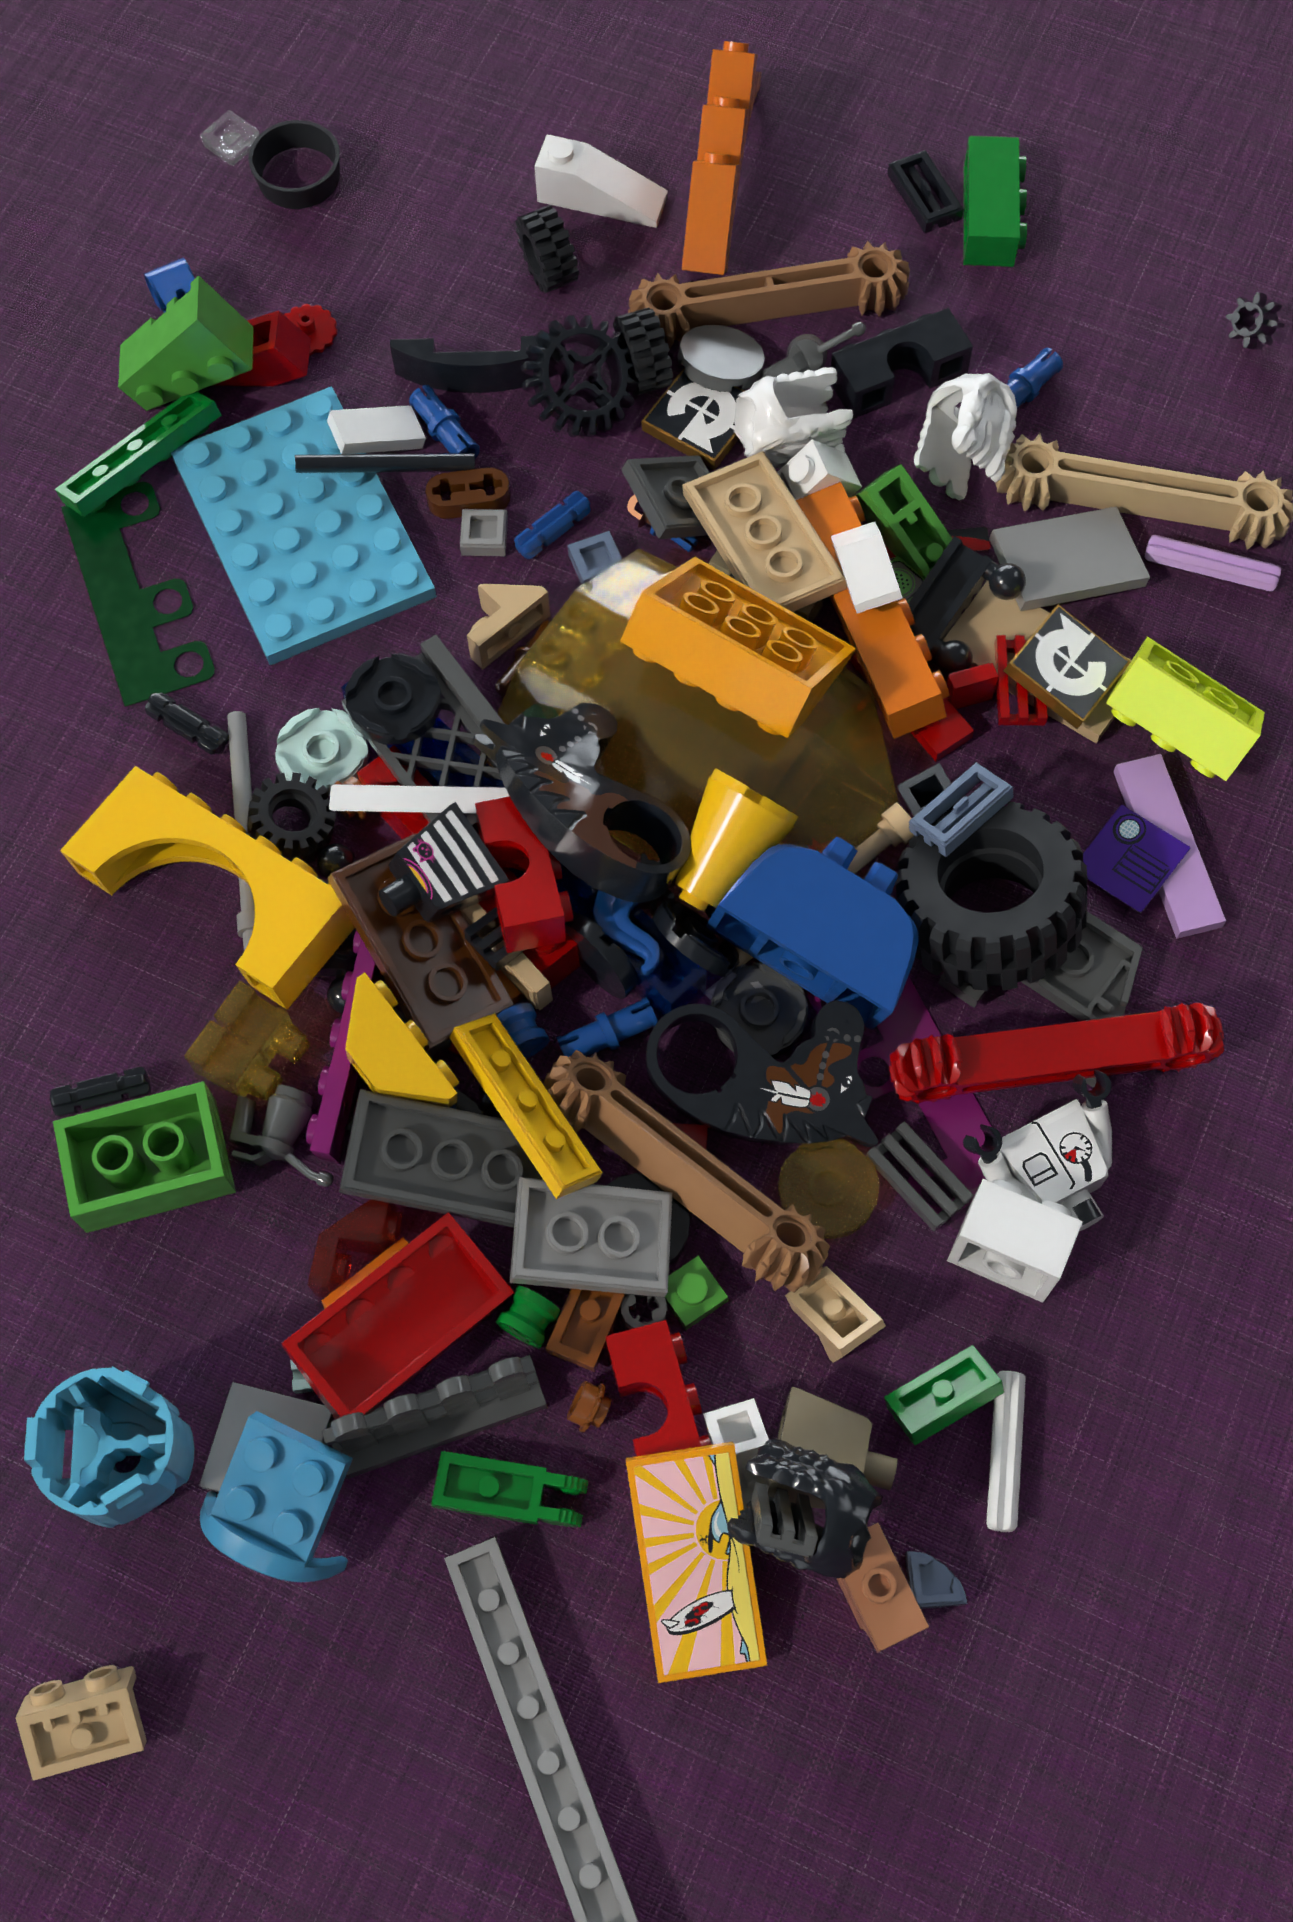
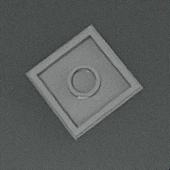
M232 1382L199 1486L203 1489L219 1493L247 1419L256 1411L323 1444L326 1443L322 1430L330 1428L329 1425H331L334 1416L325 1405Z

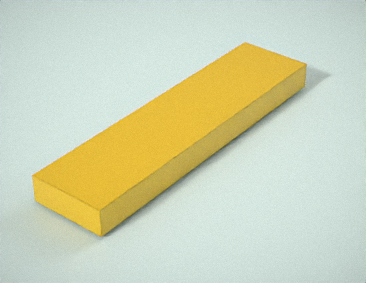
M494 1013L454 1027L449 1036L450 1040L554 1197L558 1199L596 1183L603 1172L497 1015Z

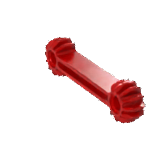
M1198 1002L1190 1005L1181 1003L1174 1007L1165 1006L1163 1010L1157 1012L953 1037L946 1034L939 1037L931 1035L923 1039L915 1038L911 1043L901 1044L889 1055L891 1064L889 1072L891 1082L894 1083L896 1093L901 1100L913 1101L917 1104L925 1101H932L934 1103L941 1099L950 1100L952 1096L1070 1081L1078 1074L1085 1078L1095 1077V1069L1109 1076L1155 1069L1161 1072L1177 1070L1179 1072L1189 1067L1196 1068L1199 1064L1210 1063L1224 1052V1031L1221 1019L1217 1017L1215 1007Z

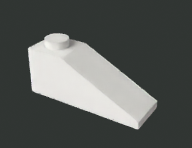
M546 135L535 164L537 202L657 228L668 197V190L588 143Z

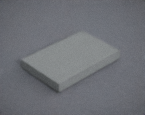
M1117 506L993 529L989 539L999 563L1016 564L1023 570L1026 576L1025 588L1015 598L1020 611L1146 587L1150 579V575Z
M519 1177L510 1283L665 1297L668 1293L672 1192L591 1184L556 1199L543 1179Z

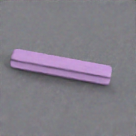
M1152 535L1145 551V559L1147 561L1266 591H1274L1281 574V567L1279 565L1159 535Z

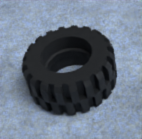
M1009 801L1007 806H1003L947 857L939 853L936 844L932 847L926 844L924 836L921 834L917 837L914 835L909 840L910 848L907 847L902 851L898 861L899 871L896 879L897 902L911 917L918 930L919 942L915 958H922V966L933 975L938 976L941 972H944L946 982L960 987L963 982L973 984V990L989 991V986L1002 985V990L1018 988V982L1028 980L1029 984L1044 978L1045 969L1050 968L1052 971L1057 970L1067 961V952L1071 953L1078 947L1082 939V930L1086 927L1087 865L1083 863V852L1078 842L1071 839V832L1058 821L1051 824L1048 814L1036 808L1029 812L1024 810L1023 804ZM942 814L931 825H937L943 818H945L944 814ZM991 878L1007 879L1020 883L1034 893L1027 901L1017 907L993 913L968 910L950 899L954 893L967 884Z

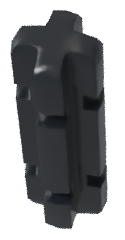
M153 693L149 697L148 703L145 706V712L148 716L158 722L163 720L164 726L191 743L198 742V747L210 755L221 754L224 751L225 745L229 741L227 732L215 725L211 727L209 721L182 704L177 706L175 700L164 693Z
M139 1066L124 1070V1076L119 1077L116 1072L77 1082V1088L72 1089L71 1084L53 1088L50 1091V1103L55 1115L62 1117L77 1113V1107L82 1106V1109L85 1111L124 1101V1095L129 1094L130 1099L144 1096L150 1092L148 1074L144 1067Z

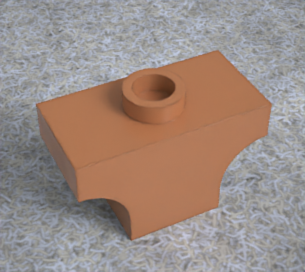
M879 1523L868 1527L871 1539L867 1542L861 1567L844 1579L837 1578V1581L860 1629H864L876 1652L879 1653L929 1628V1625Z

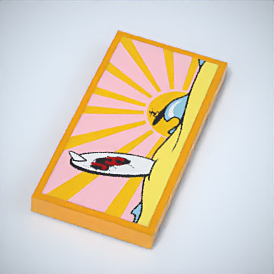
M733 1441L625 1458L658 1683L767 1666L750 1546L739 1543L727 1530L730 1518L738 1519V1515H741L740 1511L744 1510Z

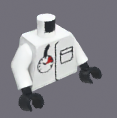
M1097 1069L1094 1070L1096 1085L1090 1091H1087L1085 1077L1078 1074L1073 1079L1072 1086L1074 1090L1086 1100L1082 1103V1106L1075 1099L1004 1137L1001 1136L997 1129L980 1124V1129L985 1135V1141L981 1147L975 1137L966 1135L963 1139V1146L968 1152L981 1156L978 1164L987 1181L1003 1180L1017 1186L1022 1190V1196L1042 1204L1043 1201H1052L1065 1206L1072 1212L1071 1217L1083 1221L1079 1231L1090 1227L1104 1217L1090 1193L1102 1186L1109 1176L1108 1170L1112 1165V1128L1108 1104L1103 1100L1110 1093L1111 1081L1105 1073Z

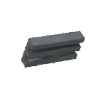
M905 1121L896 1128V1131L891 1135L888 1134L877 1147L874 1146L866 1154V1159L933 1232L968 1204L974 1196ZM901 1141L954 1196L955 1200L953 1202L900 1146L899 1143ZM890 1152L943 1209L939 1214L926 1203L884 1157L886 1153Z
M756 1482L751 1504L757 1543L762 1546L806 1557L813 1556L818 1536L809 1495L798 1493L796 1502L793 1503L789 1500L788 1490L777 1488L773 1498L768 1496L767 1485ZM771 1512L777 1513V1529L781 1536L772 1534L773 1521Z

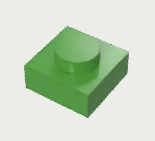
M699 1256L668 1277V1293L665 1296L666 1303L685 1331L728 1302V1296Z

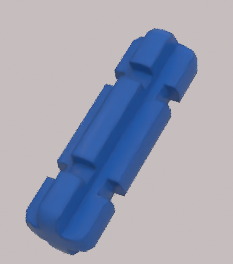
M580 491L571 493L563 500L565 503L563 506L560 503L531 524L532 530L526 528L515 537L514 542L517 551L525 559H532L543 550L541 545H550L574 526L573 520L579 522L590 513L591 508L588 498Z

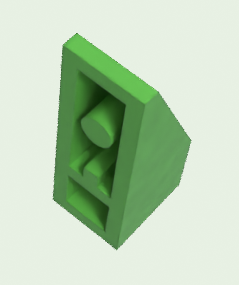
M900 464L882 474L858 492L856 496L863 509L865 520L867 523L875 521L881 532L884 544L895 556L902 558L923 578H926L952 540V537L905 468Z

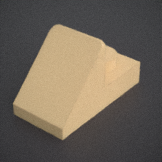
M478 585L481 608L490 617L485 616L479 619L467 634L470 657L482 670L551 616L548 591L543 586Z
M827 1266L822 1269L818 1278L812 1281L809 1286L803 1285L795 1293L790 1291L785 1295L791 1309L819 1336L832 1363L844 1357L885 1327L883 1319Z

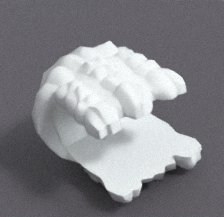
M825 367L816 371L806 370L804 373L793 372L789 375L782 373L777 377L766 376L754 382L749 390L740 393L736 400L734 433L743 443L745 448L744 456L750 457L764 451L775 469L782 468L812 439L845 453L842 438L846 435L845 429L851 423L853 412L849 409H838L827 413L828 407L824 403L833 396V390L830 385L837 381L836 369Z
M990 373L964 374L944 382L932 393L927 406L926 420L923 423L924 428L920 432V440L917 443L918 450L914 456V463L916 468H920L923 472L929 471V479L933 485L938 487L946 485V494L952 499L962 500L966 496L971 459L973 460V465L979 466L980 469H985L986 475L991 477L994 482L999 481L1004 475L1006 455L1010 449V444L1015 438L1013 431L1016 427L1015 418L1017 416L1015 395L1009 385L1000 382ZM959 402H962L960 409L955 407Z

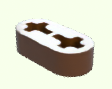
M496 468L441 473L428 481L425 490L429 510L441 519L461 518L462 509L503 510L509 504L511 496L507 475ZM494 486L495 494L486 495L485 487ZM450 491L451 499L442 501V492Z

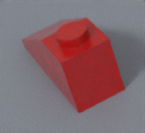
M279 310L248 320L253 326L252 370L212 386H276L307 376L311 338Z

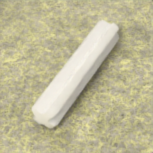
M1000 1371L997 1375L1002 1380L1005 1393L994 1398L986 1524L989 1529L994 1531L1012 1532L1017 1528L1026 1378L1024 1374L1019 1372Z

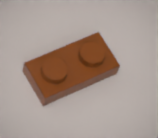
M571 1289L546 1346V1352L595 1372L606 1347L605 1336L610 1335L613 1330L625 1294Z

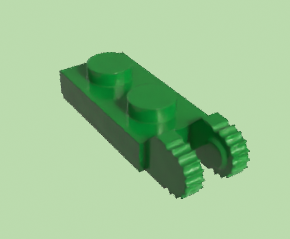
M441 1451L431 1506L433 1508L538 1525V1522L541 1521L553 1525L580 1528L583 1515L576 1513L572 1509H556L541 1506L545 1487L571 1495L586 1494L588 1481L579 1477L549 1473L547 1468Z

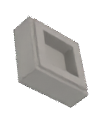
M462 509L461 556H506L507 510Z

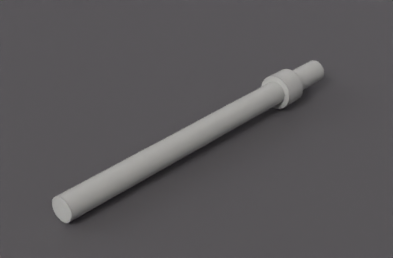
M234 711L227 715L234 819L247 832L249 803L252 800L247 723L245 713ZM239 878L241 912L236 916L238 936L243 938L245 951L254 927L255 905L250 886Z

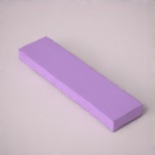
M1157 754L1116 764L1113 773L1126 807L1190 846L1188 853L1159 889L1160 897L1176 939L1222 928L1226 919L1162 755Z

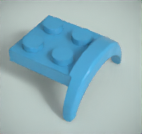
M256 1411L247 1419L218 1495L214 1491H209L206 1494L200 1511V1525L205 1537L215 1548L232 1560L251 1570L276 1579L291 1582H313L324 1580L343 1572L348 1564L347 1558L341 1555L331 1558L313 1557L353 1458Z

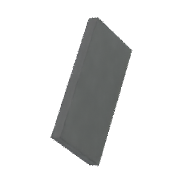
M360 1090L339 1193L443 1214L449 1212L453 1216L514 1228L519 1177L543 1178L503 1119Z

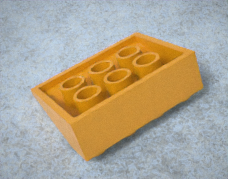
M693 557L641 591L620 642L632 648L633 653L638 658L646 662L660 664L672 671L675 678L681 683L705 690L715 696L716 701L721 706L732 711H741L755 719L758 726L764 731L773 735H782L786 738L804 723L856 650L852 645L697 557Z

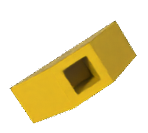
M364 972L356 979L345 1047L347 1059L372 1092L450 1108L457 1103V1092L454 1087L459 1084L458 1079L442 1059L434 1063L423 1049L429 1043L415 1022L410 1019L405 1024L393 1009L398 1005V1002L382 980L374 984Z

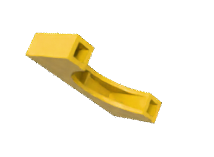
M135 766L60 850L79 875L111 896L122 885L138 874L169 863H207L237 875L251 888L255 905V919L249 943L235 965L251 987L288 1010L355 928L330 882L327 884L318 879L317 873L301 859L294 858L291 862L281 856V851L267 838L259 836L256 840L246 834L247 832L244 827L231 816L224 814L219 818L211 813V808L195 794L189 793L186 797L177 792V787L161 773L155 772L151 776Z

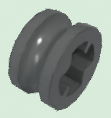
M625 1294L621 1303V1318L628 1330L666 1320L667 1303L665 1297ZM639 1298H647L648 1305L653 1301L658 1307L652 1311V1320L642 1323L640 1322V1315L634 1319L629 1313L636 1309V1300Z

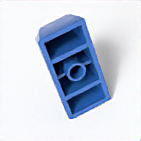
M835 837L822 853L792 844H778L769 848L749 866L718 904L706 927L826 1003L838 1000L855 1006L863 1018L864 1026L874 1029L893 1013L914 963L919 942L918 930L914 921L896 899L890 896L898 874L877 862L871 866L864 879L847 870L858 851L853 845L840 837Z

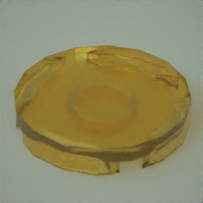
M843 1139L799 1146L787 1158L780 1172L777 1192L782 1209L785 1210L793 1204L798 1214L802 1216L812 1214V1225L826 1229L825 1239L848 1236L864 1226L875 1210L878 1201L880 1183L875 1165L867 1155L865 1157L861 1151L856 1149L857 1146Z

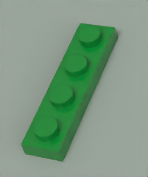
M197 391L180 397L55 489L56 493L65 505L83 517L100 510L105 506L109 498L124 487L138 482L143 473L158 462L169 459L174 450L190 438L204 433L213 421L222 416L215 401Z

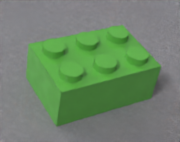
M204 1081L53 1121L70 1217L86 1233L236 1193L217 1102Z

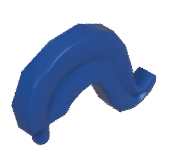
M598 890L593 907V917L595 922L603 928L602 931L605 934L602 936L610 943H615L616 946L619 945L620 948L642 957L645 963L641 966V972L643 975L648 976L659 964L660 948L659 943L650 934L630 921V912L640 903L624 901Z

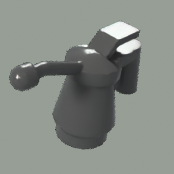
M856 322L851 325V329L825 343L813 334L797 336L787 348L786 358L768 368H764L760 379L766 376L777 377L782 373L789 375L793 372L804 373L806 370L816 371L823 368L827 361V350L855 335L859 337L866 331L865 324L863 322Z
M278 1085L275 1093L268 1098L262 1136L251 1135L256 1102L243 1096L237 1097L229 1140L237 1145L261 1152L250 1155L233 1150L231 1155L234 1158L257 1166H262L272 1160L287 1161L309 1180L317 1181L319 1186L329 1187L334 1181L331 1173L326 1171L314 1172L293 1155L295 1149L292 1146L313 1115L312 1106L315 1101L313 1096L290 1086Z

